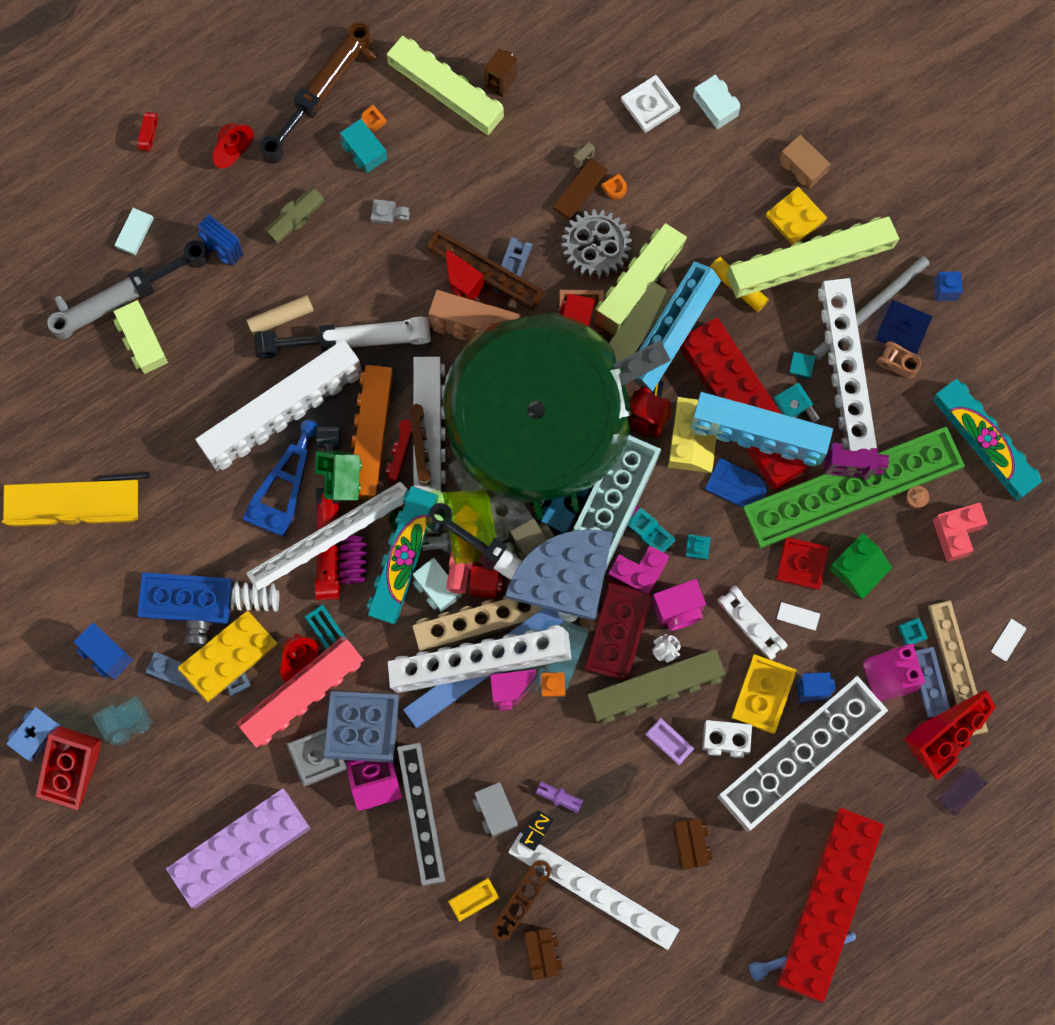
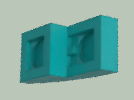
M642 508L628 522L627 526L647 546H652L663 553L675 542V538Z

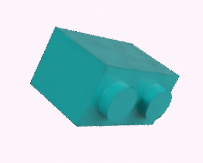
M362 119L340 133L342 148L346 153L350 152L354 156L353 161L359 169L363 168L366 173L388 159L385 148Z

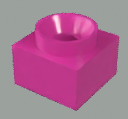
M697 579L655 593L651 600L660 627L667 625L669 631L685 628L703 619L702 612L706 602Z

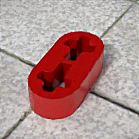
M146 111L138 137V150L150 152L152 149L158 124L157 113Z

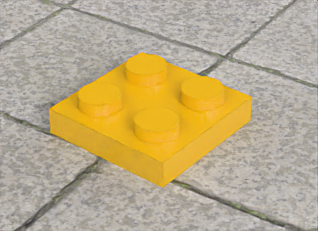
M799 187L766 213V217L792 245L801 242L827 219L825 214Z

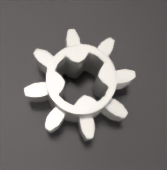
M664 634L653 641L656 645L653 647V654L659 661L665 660L666 663H669L680 656L677 651L680 650L681 646L676 637Z

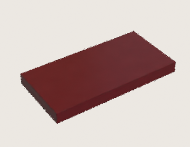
M609 582L585 663V670L622 681L628 680L652 600V594Z

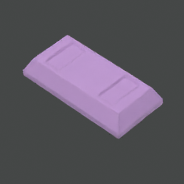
M662 718L645 734L678 765L694 750Z

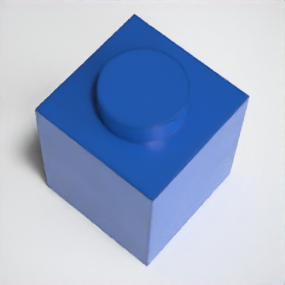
M961 271L938 273L934 280L936 301H957L963 292Z

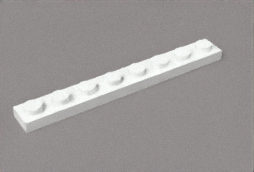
M401 482L395 484L246 573L249 580L257 590L268 586L274 580L288 574L291 570L308 562L321 552H325L331 546L345 540L356 531L365 528L378 518L384 517L393 509L404 505L403 497L407 488Z
M520 832L510 848L509 854L529 866L537 860H546L552 868L550 879L664 949L668 950L679 932L678 928L539 844L535 851L529 849L519 842L523 835ZM545 865L535 866L537 871L547 875Z

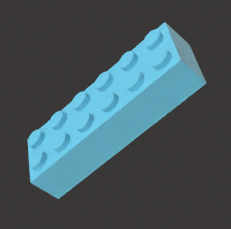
M703 392L700 394L690 428L695 430L694 432L698 435L707 436L710 434L716 436V439L720 441L738 442L739 446L745 448L753 446L760 448V451L766 454H772L773 452L781 454V457L788 460L796 458L803 460V463L809 466L821 465L827 454L833 428Z

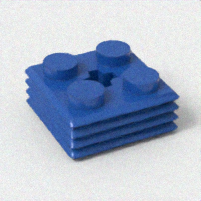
M206 214L207 218H204V221L198 224L199 233L197 235L202 240L201 242L205 245L206 250H214L218 254L217 258L223 264L229 263L235 266V262H238V259L244 256L239 238L210 214Z

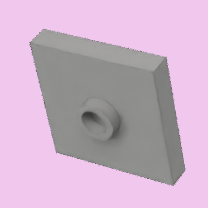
M327 728L287 743V748L303 787L347 770L343 760L324 758Z

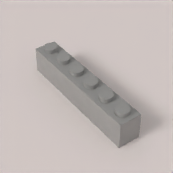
M416 743L397 747L422 886L445 883V874L421 744Z

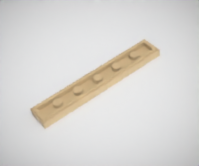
M950 600L929 605L928 609L954 702L957 705L977 694V690ZM986 722L982 726V728L980 730H976L973 733V735L988 732Z

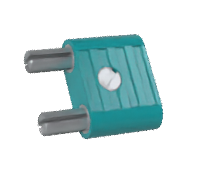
M800 383L772 398L783 415L795 418L806 411L812 422L819 420L818 415L812 408L814 404Z

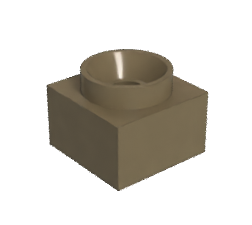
M534 518L510 531V541L522 561L536 547L555 537L545 522L538 525Z

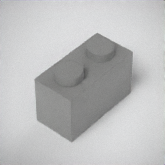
M500 782L475 792L476 799L472 801L477 813L481 811L485 820L481 821L486 834L491 833L492 837H495L518 827Z

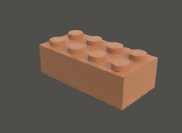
M436 290L428 313L430 328H433V331L440 334L447 332L460 340L471 339L477 332L489 324L521 318V314Z

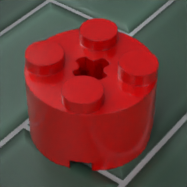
M640 387L639 390H635L628 400L631 410V416H627L629 428L646 437L650 434H655L654 438H657L672 414L671 402L664 397L659 398L652 394L646 387Z

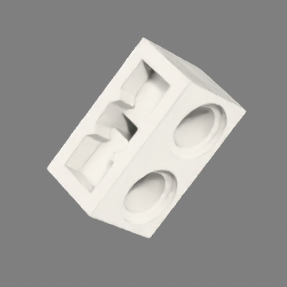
M706 720L704 723L702 750L708 751V755L720 756L721 752L730 753V757L744 758V754L748 755L750 753L752 725ZM710 734H719L721 736V743L713 744L709 738ZM733 736H741L744 739V745L741 747L735 746L732 741Z

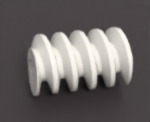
M235 582L232 589L231 608L233 610L236 604L237 609L242 610L245 605L247 611H250L254 605L255 610L260 611L263 605L266 612L270 610L271 606L273 611L277 612L279 608V589L276 590L274 583L271 584L270 589L262 587L257 590L254 585L249 589L247 582L244 583L242 588L239 587L238 582Z

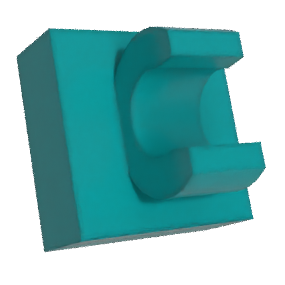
M688 534L685 558L707 561L711 537Z

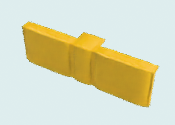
M138 480L4 485L2 523L7 526H44L57 523L78 524L80 522L89 524L124 523L138 520Z

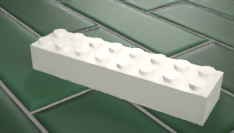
M343 339L195 440L216 471L219 469L224 470L237 457L241 458L251 451L250 448L256 444L261 445L265 443L274 432L278 433L287 427V423L293 419L298 420L306 414L305 411L311 407L316 408L324 402V398L330 394L333 396L342 390V386L348 382L353 383L358 380L362 372L360 361Z
M858 676L855 677L717 798L748 833L888 710Z

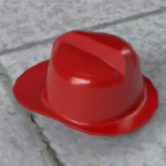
M230 123L219 130L217 145L212 154V160L216 167L227 168L240 157L253 141L254 133L252 128L247 125Z
M295 633L293 637L284 642L280 668L281 677L284 682L291 679L317 657L318 645L312 638L303 637Z

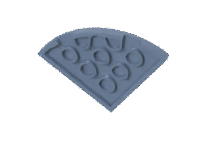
M577 530L545 541L536 547L519 565L508 585L505 598L594 620L613 532Z

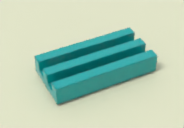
M322 604L304 616V618L327 649L330 646L311 620L313 616H315L332 643H335L337 640L318 614L322 611L340 638L344 634Z

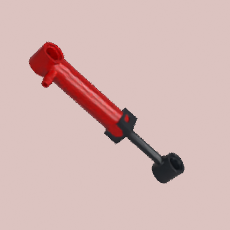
M317 426L318 448H324V451H333L334 448H340V426ZM316 488L318 531L339 518L340 500L324 498V488ZM339 542L325 552L316 555V600H339Z

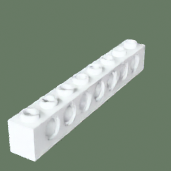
M850 278L824 281L821 288L818 289V297L820 302L823 301L824 306L821 316L823 323H826L827 326L825 341L826 344H830L831 352L828 353V361L830 366L833 365L834 370L831 380L833 387H836L837 390L835 405L836 408L840 409L841 417H838V425L844 434V438L841 439L842 450L857 451L863 448L868 450L870 448H877ZM831 300H838L841 303V308L833 307ZM841 321L845 329L836 328L834 322ZM838 343H846L848 346V350H840L838 347ZM841 364H849L851 372L843 371ZM845 385L853 386L855 389V393H847L845 391ZM848 407H856L858 415H851ZM854 427L860 429L861 437H855L851 429Z
M550 626L544 631L529 630L524 635L519 636L509 634L503 636V639H484L478 644L463 643L458 648L443 647L438 649V652L430 653L424 651L417 653V656L413 657L398 656L395 660L388 661L389 682L391 689L401 693L571 660L569 633L561 626ZM549 641L547 648L541 650L542 643ZM527 645L526 651L519 654V649ZM505 650L504 655L501 658H497L498 652ZM483 654L482 659L475 663L476 657ZM461 658L460 664L454 667L455 660ZM439 662V667L432 671L433 665ZM417 667V672L411 675V670Z

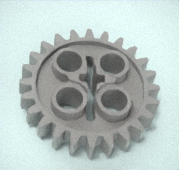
M593 209L592 215L589 216L584 211V218L577 214L576 222L569 221L571 228L565 227L564 232L567 235H562V241L565 243L561 245V249L566 250L563 252V257H569L567 265L574 263L573 271L581 269L580 276L588 272L589 279L592 278L593 274H596L597 278L600 279L601 273H604L608 278L610 270L616 274V266L623 268V261H628L629 256L627 254L631 253L629 245L632 243V239L628 238L630 231H624L626 228L625 223L619 225L620 217L615 220L612 219V212L608 216H604V210H602L600 215H597L595 209ZM605 228L608 230V233L600 234L598 230ZM579 235H585L588 237V239L585 241H581L577 237ZM611 247L615 249L616 252L613 254H609L605 251V249ZM592 254L595 256V259L587 260L584 256Z

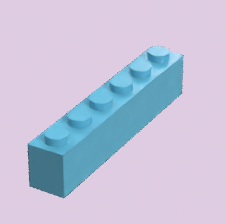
M694 261L639 350L661 340L672 361L721 282L712 268ZM671 361L634 379V383L653 391Z

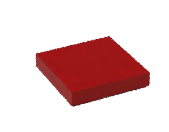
M790 537L785 538L776 581L820 591L829 546Z

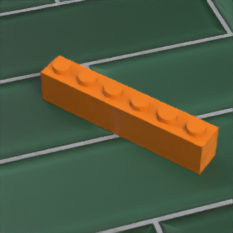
M366 365L365 372H361L360 385H363L362 393H358L357 406H360V412L355 414L354 427H357V435L352 436L351 448H355L354 454L360 455L362 468L359 472L361 490L358 494V499L370 500L378 495L393 381V369L390 367Z

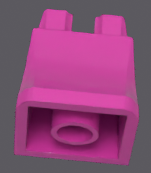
M913 643L869 657L863 662V669L870 691L879 701L917 692L925 683Z

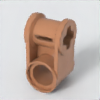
M886 342V348L882 356L876 360L877 364L904 378L910 379L915 377L921 366L920 357L894 342ZM905 363H912L915 369H908Z

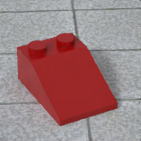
M62 726L49 733L35 797L78 811L96 766L102 739Z

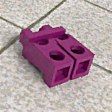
M832 443L825 456L824 475L862 476V479L869 480L872 475L884 474V470H887L889 466V455L877 454L878 448H870V450L863 448L857 451L842 450V443Z

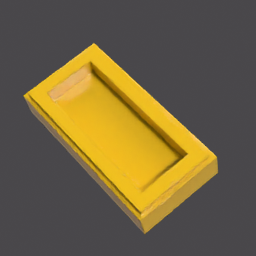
M489 878L452 898L448 903L460 922L498 900L499 896Z

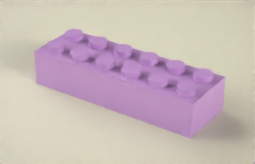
M283 788L167 867L166 870L190 907L196 909L302 836L311 827Z

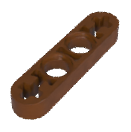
M537 860L531 865L492 928L496 939L500 941L508 940L533 904L552 872L551 865L546 860ZM543 864L546 866L545 871L547 875L542 874L537 881L542 882L539 886L534 880L528 879V876L531 875L534 878L537 873L535 866L540 867ZM532 884L535 888L534 895L531 897L525 896L522 893L523 885ZM517 903L521 905L522 914L520 916H513L510 913L509 908L512 904ZM505 914L510 920L516 921V924L514 925L511 922L507 927L509 934L504 933L500 935L498 925L503 926L507 920L503 918Z

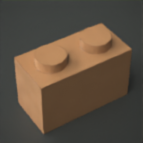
M801 135L782 151L779 159L782 166L786 170H791L796 175V179L809 189L828 172L831 165Z

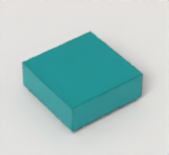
M794 352L789 375L810 379L815 356Z
M920 618L897 626L904 645L912 643L914 645L928 639Z

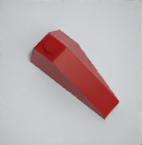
M983 690L920 724L904 740L915 758L938 781L956 765L959 760L957 756L964 747L968 748L971 743L969 739L976 730L982 728L996 706L988 691Z

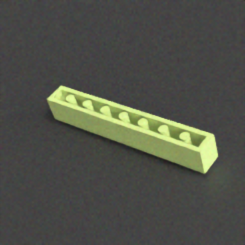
M877 217L869 223L863 225L858 223L844 231L839 229L825 237L816 236L806 243L797 242L784 250L783 248H778L768 255L763 256L759 254L749 261H737L730 266L726 276L735 297L739 298L893 249L899 237L890 217L882 219Z

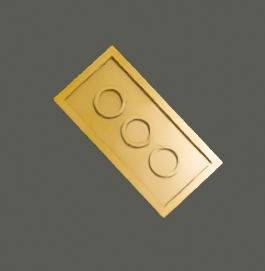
M246 611L178 667V671L208 703L277 646V642L250 612Z

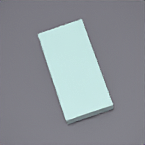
M133 208L114 246L119 250L136 256L154 219L153 216Z

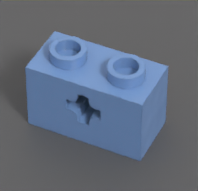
M36 707L25 714L23 717L24 722L19 729L15 728L10 733L9 741L7 742L8 746L32 763L46 747L49 733L61 726ZM30 730L35 732L36 736L34 738L29 734Z

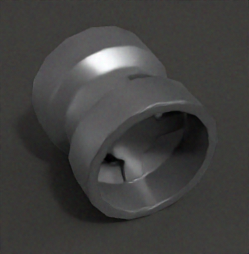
M188 620L186 622L188 635L185 636L184 644L203 647L208 642L206 632L209 630V623L199 620Z

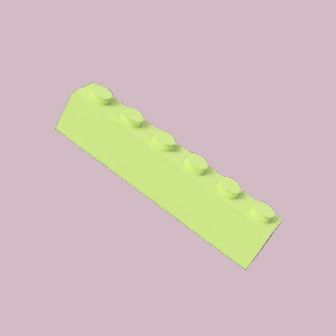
M402 36L387 53L389 65L486 135H489L504 117V108L499 101L487 97L481 88L473 87L463 75L458 76L449 65L446 63L441 64L431 52L423 51L419 48V45L414 40H408Z
M666 223L660 230L657 228L650 238L652 241L649 244L645 243L639 252L640 256L638 258L634 257L630 262L628 272L625 273L623 271L617 280V286L610 287L605 295L606 300L604 302L600 301L593 311L596 313L593 322L612 335H615L652 281L656 283L680 253L687 237Z

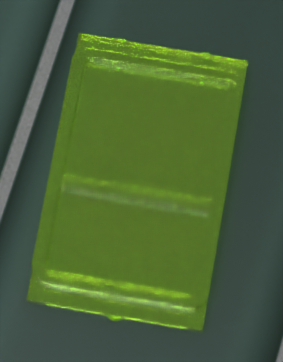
M486 490L444 493V504H447L452 510L451 521L489 546L492 540L496 538L490 499ZM449 530L455 564L478 562L484 553Z

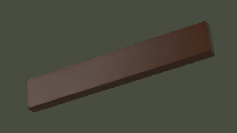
M438 229L425 246L427 250L446 260L447 250L451 251L482 273L484 283L532 311L545 294L541 288Z

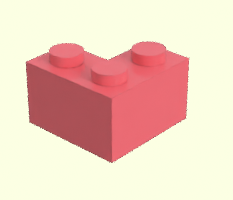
M981 503L938 514L934 518L933 523L946 561L950 562L967 557L974 551L968 533L981 530L988 524Z

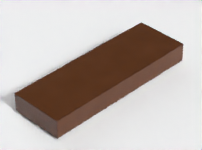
M590 158L553 206V210L568 220H572L608 173V169Z

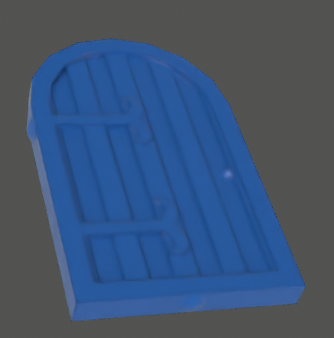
M721 458L711 473L705 488L706 491L740 507L764 499L766 495V486L760 477Z

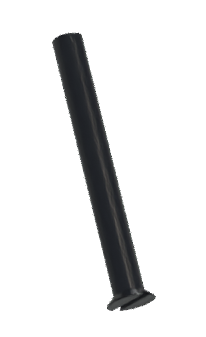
M148 471L98 476V481L149 479L150 473Z

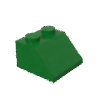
M864 533L829 568L861 600L892 569L881 549Z

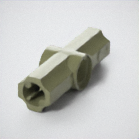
M310 187L295 202L291 201L283 207L280 216L264 229L265 233L274 243L279 244L294 229L298 230L306 224L309 215L325 202L324 198L315 188Z

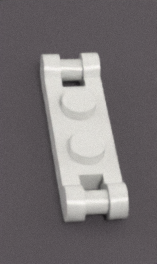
M732 586L728 594L722 595L717 599L721 607L767 659H774L776 657L775 654L779 650L783 651L788 647L786 642L743 596L738 587ZM736 599L739 605L733 608L730 603ZM769 638L774 642L770 647L765 644Z

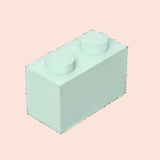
M716 75L694 88L693 98L716 129L721 128L738 117L740 110L739 101L735 96L730 95L726 83L723 80H719Z
M434 558L412 574L415 580L412 584L420 593L425 592L429 597L426 601L433 610L438 608L442 613L462 597V594L446 591L448 575Z

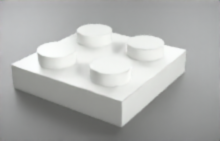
M657 75L621 97L622 103L644 133L678 113L681 108Z

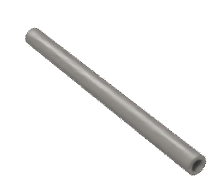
M922 256L856 313L857 326L930 264L929 260ZM844 324L839 329H845ZM824 341L812 351V355L817 360H820L830 351V344H826V341Z

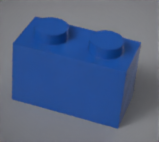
M830 672L804 673L796 680L798 703L825 702L832 696V692H835L834 678L830 677Z

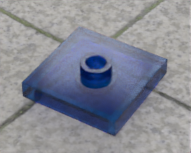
M892 299L875 340L884 344L889 341L894 342L917 355L933 316Z

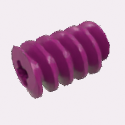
M348 536L345 540L340 541L344 544L339 547V550L343 553L339 556V559L343 561L339 564V569L343 570L339 573V578L343 579L339 581L341 584L355 585L367 582L366 578L361 577V574L367 573V570L361 568V566L368 563L361 559V557L368 555V552L361 550L368 546V543L362 542V537Z

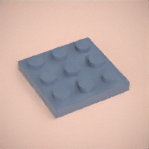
M331 691L324 758L394 763L399 695Z

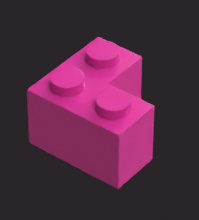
M649 546L638 565L619 554L607 579L618 585L650 594L670 556Z

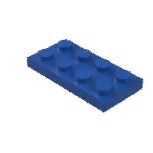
M142 572L137 617L186 622L188 620H199L215 624H229L233 579Z

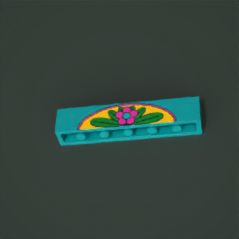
M955 379L932 399L933 402L1017 502L1042 482L1038 470L1034 467L1031 468L1026 462L1025 455L1020 450H1016L1012 445L1011 438L1006 433L1000 431L996 420L985 413L981 402L969 394V389L963 382Z
M411 486L410 490H406L403 497L404 509L399 511L395 522L398 524L396 533L392 532L388 545L391 546L389 554L385 553L381 566L384 567L382 575H378L375 580L374 588H377L375 596H371L367 604V609L370 610L369 616L392 624L397 623L428 531L425 518L431 507L437 504L438 494L415 486Z

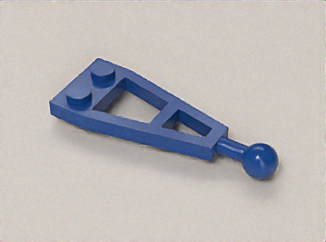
M313 420L302 422L300 426L302 434L297 445L291 444L253 496L243 517L244 521L283 538L285 537L294 517L309 453L305 450L309 438L317 433V424ZM294 454L300 456L295 476L282 471ZM277 478L293 484L286 513L260 503Z

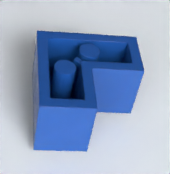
M92 623L74 641L78 646L76 651L85 660L88 657L95 663L92 667L105 678L110 676L115 680L133 661L95 623Z

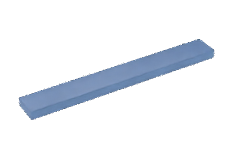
M543 608L507 635H524L529 630L544 631L550 626H560L565 621L559 617L557 611ZM527 645L519 649V654L526 650ZM505 650L499 651L497 658H501ZM483 654L476 657L475 663L482 659ZM489 676L437 685L403 710L415 727L419 728Z

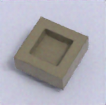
M588 142L585 146L581 145L574 152L573 164L579 170L590 158L595 156V147Z

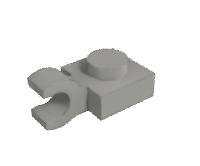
M374 199L371 222L393 225L394 219L409 221V208H396V203L393 201Z

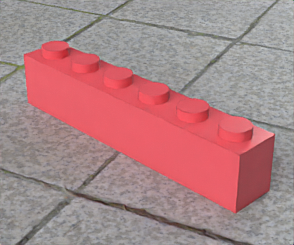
M342 636L240 719L237 725L256 748L260 745H266L272 739L271 736L275 732L283 731L289 726L291 719L295 716L303 715L307 711L308 705L313 701L318 702L326 694L325 691L330 687L338 686L347 673H353L359 669L363 658L351 643Z

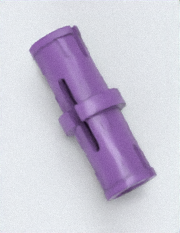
M541 781L536 795L553 801L554 805H561L575 813H578L583 802L582 799L566 793L564 789L561 788L559 790Z

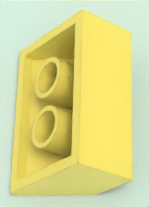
M678 397L668 468L712 473L716 436L710 434L707 436L698 435L694 432L695 430L690 429L698 400Z

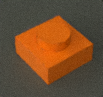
M564 672L541 673L542 697H565Z

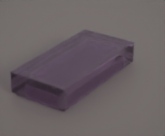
M970 767L938 800L955 816L988 783Z

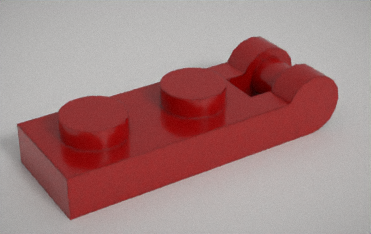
M406 419L399 423L401 435L399 442H394L392 449L394 459L392 463H388L386 469L389 483L392 484L399 483L413 435L412 424Z

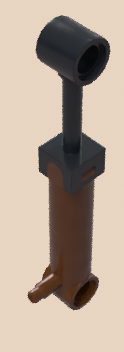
M355 22L349 27L347 36L306 88L302 87L294 97L297 110L276 137L269 135L261 140L260 150L266 162L275 164L282 159L283 141L304 114L312 119L322 108L321 103L359 54L372 61L377 59V55L368 49L371 43L369 27L365 23ZM358 34L364 35L362 38L355 37ZM270 147L276 148L273 152H267V149Z

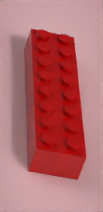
M718 317L687 335L679 349L709 394L782 414ZM753 446L745 448L773 491L812 467L804 464L803 460L796 458L788 460L781 457V454L774 452L766 454L761 452L760 448Z
M839 808L836 811L776 987L819 1004L825 1001L885 824L844 808Z

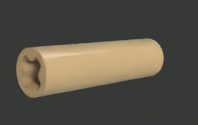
M306 295L249 318L247 323L254 336L257 332L269 330L314 310Z

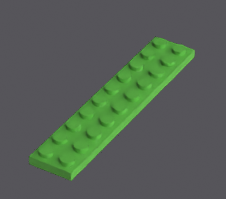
M947 426L878 453L889 455V466L887 470H884L883 475H872L869 480L862 479V476L822 475L744 506L743 511L760 549L905 492L913 487L963 469L965 465Z

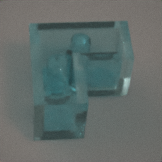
M138 696L117 708L111 705L92 716L105 741L112 745L117 744L118 746L130 740L129 737L136 732L141 734L150 728L149 725L154 723Z

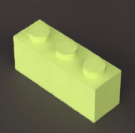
M138 300L114 311L117 318L113 321L118 331L123 330L126 336L122 340L127 350L132 349L135 355L131 359L136 369L141 368L143 373L146 374L168 363Z

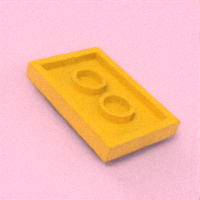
M754 654L731 719L744 724H750L752 727L774 735L797 670Z

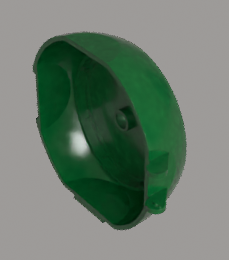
M552 312L489 324L477 332L455 357L446 376L442 393L450 444L459 464L476 482L494 494L517 502H533L537 520L543 519L542 513H544L539 501L571 495L572 501L570 503L575 513L580 512L576 494L591 488L611 470L622 454L630 434L627 416H631L626 386L625 384L621 386L619 374L623 373V368H614L613 364L616 363V357L612 346L598 332L583 322ZM533 401H540L545 407L544 414L539 418H532L528 414V406Z

